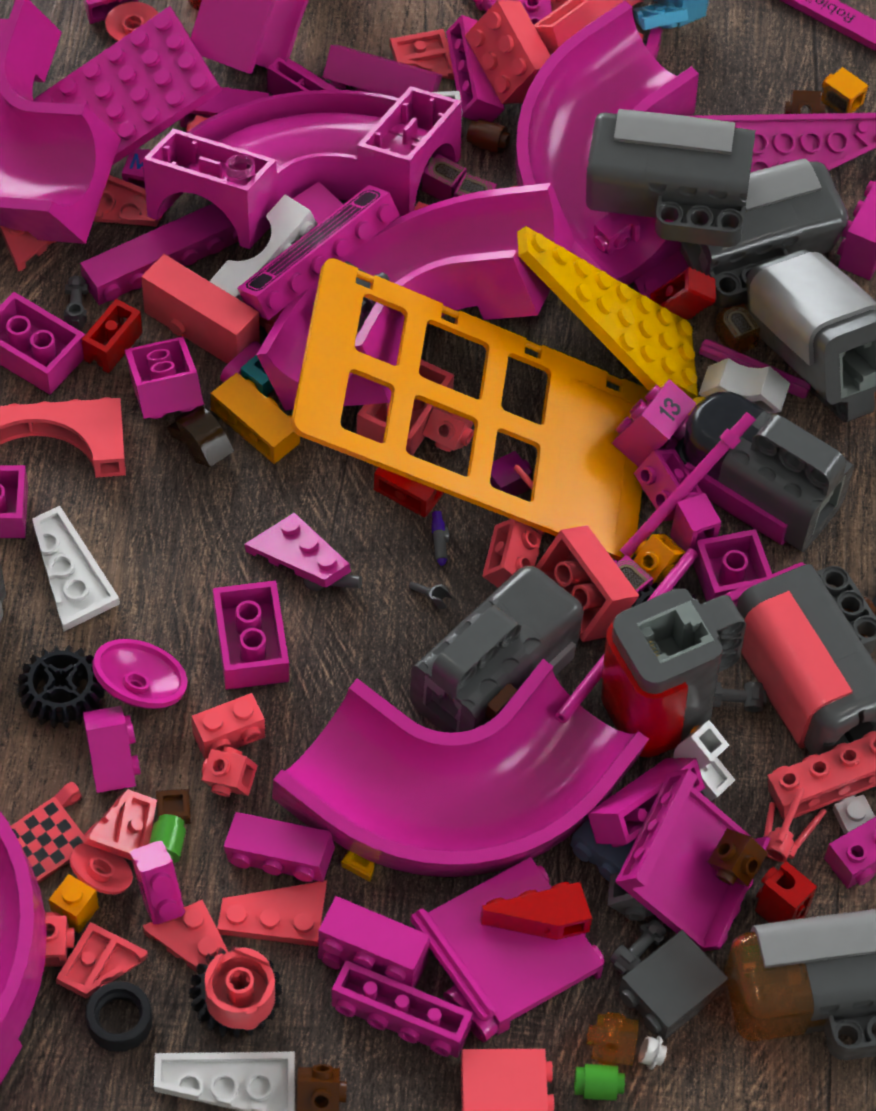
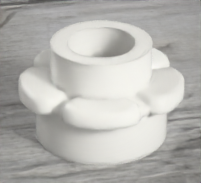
M647 1036L641 1045L638 1061L647 1065L650 1070L656 1065L661 1066L666 1057L667 1046L662 1045V1037L658 1036L655 1039Z

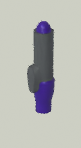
M433 511L431 530L434 541L435 560L440 566H444L448 561L446 543L449 542V530L442 519V512Z

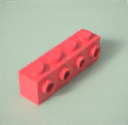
M871 731L861 739L851 743H840L832 750L820 755L813 754L807 756L802 762L792 766H781L771 774H768V791L782 819L785 820L793 798L800 787L804 789V793L794 818L876 787V731Z

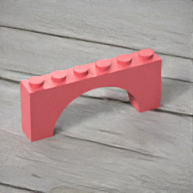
M103 397L94 400L73 399L65 402L43 401L35 404L13 403L0 406V445L23 437H52L68 442L81 450L90 460L95 472V478L126 476L121 398Z

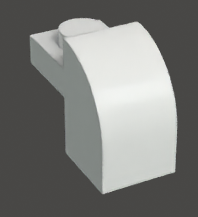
M708 720L697 727L675 748L673 758H697L705 786L702 792L708 800L712 801L723 793L735 779L717 758L730 745L711 721Z

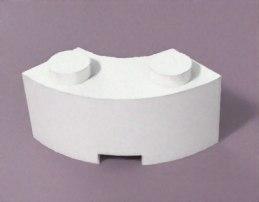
M727 358L708 366L699 395L708 397L718 392H733L743 396L770 414H774L782 410L790 383L770 366L751 368Z

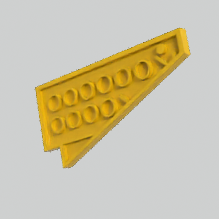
M525 226L517 231L519 257L648 391L656 384L661 387L670 379L691 399L698 396V379L695 369L691 323L529 227Z

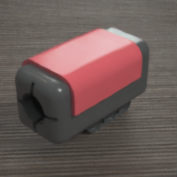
M806 564L758 583L744 591L737 603V609L746 622L741 654L757 681L763 684V690L766 691L767 698L798 747L801 749L806 747L812 755H820L832 750L840 743H851L861 739L871 731H876V663L870 655L876 648V616L849 574L839 566H829L816 571L812 564ZM843 608H849L853 612H847ZM860 634H865L869 638L863 637Z

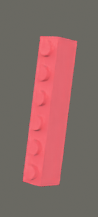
M568 0L534 26L548 52L552 55L566 40L625 0ZM626 0V1H627L631 6H633V5H635V4H639V3L643 2L644 0Z

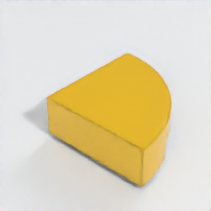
M348 851L341 861V867L369 882L371 881L375 863Z

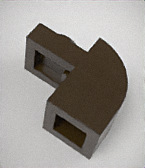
M198 406L191 412H184L175 418V422L167 427L172 438L187 443L196 463L212 467L234 452L220 423L202 406Z

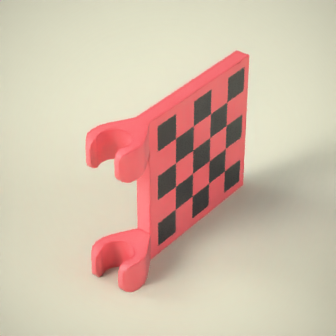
M74 782L67 783L54 797L11 825L33 868L38 884L70 863V855L73 849L84 842V838L98 823L96 822L83 834L64 809L77 803L82 798L79 788Z

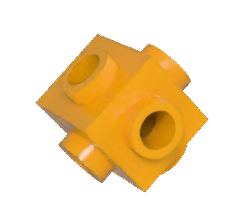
M652 534L648 540L643 541L635 551L637 556L633 561L654 578L653 583H659L664 580L684 555L685 551L666 534Z

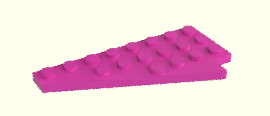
M876 113L690 116L736 122L735 128L756 130L750 172L802 158L807 159L809 162H821L831 171L876 149Z

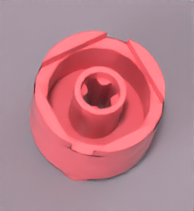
M241 947L234 948V951L225 954L221 953L210 962L205 973L206 1004L210 1015L226 1027L253 1030L268 1017L275 1003V977L270 963L265 956L253 949Z

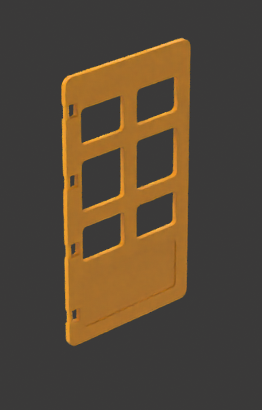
M328 259L322 265L291 419V427L298 436L554 536H557L562 529L588 525L609 555L618 561L625 556L620 549L638 531L642 495L641 485L634 475L638 467L619 451L612 442L619 434L615 430L617 426L627 416L631 419L629 411L640 399L647 401L644 397L649 391L645 387L626 379L617 378L608 374L605 370L547 346H540L528 341L523 336L463 311L451 309L439 301L386 279L362 272L357 267L338 259ZM356 278L371 283L370 289L357 284ZM363 297L395 309L404 315L396 366L361 353L355 348ZM442 313L455 318V324L442 319ZM427 324L480 344L486 349L479 399L423 378L419 374ZM525 348L537 352L538 358L526 354ZM508 357L543 370L547 374L541 425L507 412L501 406ZM349 373L386 386L391 390L383 443L348 431L340 424ZM607 382L619 386V392L606 387ZM414 399L421 400L474 423L475 427L467 477L407 453L406 445ZM497 432L533 445L537 449L530 502L493 488L490 484Z

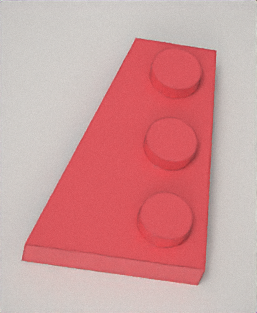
M109 175L93 222L157 227L162 216L158 220L147 217L146 191L144 188Z

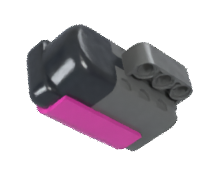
M718 392L704 398L695 406L687 420L685 435L675 447V450L685 464L684 467L691 473L718 444L722 433L727 428L730 430L748 412L756 421L739 438L741 442L733 450L730 448L701 479L698 486L703 493H706L711 502L778 544L783 545L787 542L801 552L806 551L844 502L854 465L845 460V457L838 450L780 415L770 414L739 394Z

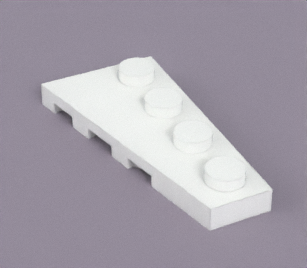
M60 506L32 518L63 632L120 604L115 590Z
M295 1052L155 1053L154 1091L238 1111H295Z

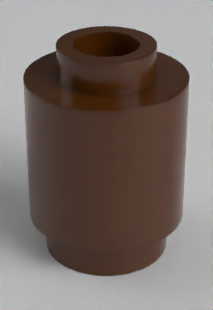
M482 119L479 121L472 120L467 131V142L472 143L473 147L498 154L502 149H507L511 134L507 132V126Z

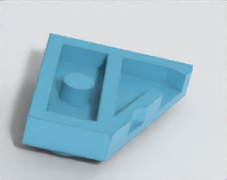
M661 4L633 8L634 20L642 30L660 26L665 29L675 28L678 26V22L688 20V10L684 8Z

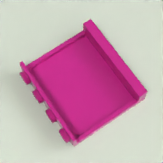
M688 768L667 774L615 883L675 933L683 930L702 951L720 949L727 941L728 931L734 918L737 917L741 910L740 905L746 892L752 886L753 880L749 887L736 882L733 886H730L716 877L717 871L707 862L727 828L748 836L750 835L693 787L698 776ZM766 836L755 838L754 840L766 850L771 839Z
M531 857L428 912L496 1007L497 1013L493 1018L499 1027L497 1035L509 1030L510 1022L513 1019L592 975H594L596 980L601 978L605 962L600 949L596 945L591 946L585 937L586 933L554 940L481 924L482 905H486L490 900L495 898L507 900L518 897L521 893L528 890H537L539 892L552 888L549 884L550 880L546 870L541 865L537 866Z

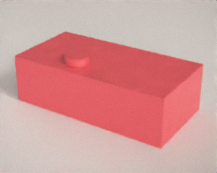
M163 254L141 276L144 313L169 327L175 335L185 337L227 364L252 342L257 341L260 343L259 312L167 255Z

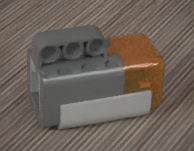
M876 909L753 925L750 932L743 933L733 940L724 965V973L728 978L727 987L736 1029L741 1037L747 1041L756 1042L824 1031L830 1053L839 1060H853L876 1056V1037L872 1033L873 1030H876ZM847 1035L854 1044L846 1045L839 1040L838 1036Z

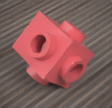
M433 407L422 435L435 441L434 445L439 449L451 452L452 450L463 448L470 443L474 434V430L471 429L474 423L438 407Z
M224 747L223 751L211 749L209 757L202 766V781L212 787V793L220 796L230 797L231 793L249 796L258 765L247 756L242 755L243 752L231 747Z
M45 912L47 942L44 967H63L68 959V948H74L75 929L69 928L67 916H61V914L56 912Z

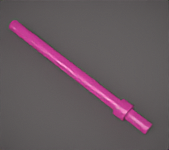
M746 412L730 430L727 428L722 433L718 444L620 549L625 556H632L638 546L676 508L677 502L682 501L730 448L733 450L741 442L739 438L756 419Z

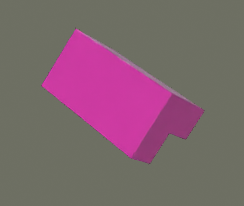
M278 57L267 67L268 91L273 95L299 91L339 90L291 59L286 62Z

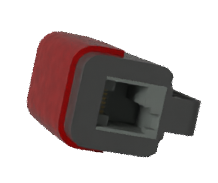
M674 589L622 611L615 617L614 622L607 629L602 670V703L617 730L631 734L639 731L649 739L640 757L649 758L657 756L677 747L697 727L708 720L711 721L718 674L733 666L740 659L746 629V622L730 596L722 595L700 604L697 599L692 598L688 590Z

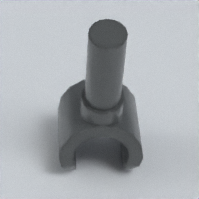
M413 581L409 584V589L430 597L438 609L447 608L442 600L443 598H453L442 584L435 585L432 588Z

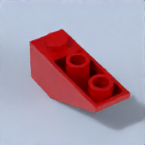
M561 882L554 885L551 889L544 891L528 890L515 898L507 900L504 898L492 899L486 905H482L480 921L481 924L559 940L588 933L592 916L581 883L570 884L569 882Z

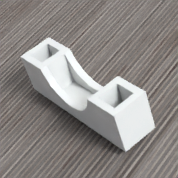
M286 194L266 215L271 225V237L264 250L248 260H227L209 282L244 302L237 288L318 225L311 210Z

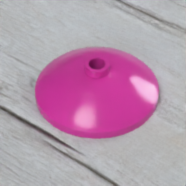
M133 639L112 640L100 646L93 658V672L100 685L111 696L128 705L144 709L164 708L177 703L186 691L188 680L181 664L168 652L150 643Z

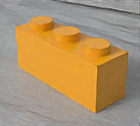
M235 373L210 393L211 410L273 464L277 463L300 444V436L291 427L292 415L285 414L271 397H266L258 391V388L250 379H244L239 373Z

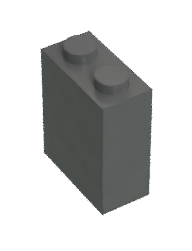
M681 930L624 975L621 979L619 992L625 1005L630 1009L635 1008L643 1017V1022L649 1031L653 1034L658 1033L665 1041L724 993L728 978L690 937Z

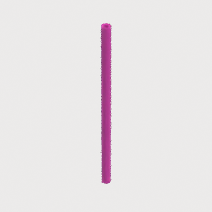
M689 548L648 600L673 589L698 557L696 550ZM604 654L556 713L555 717L559 722L566 723L602 678Z

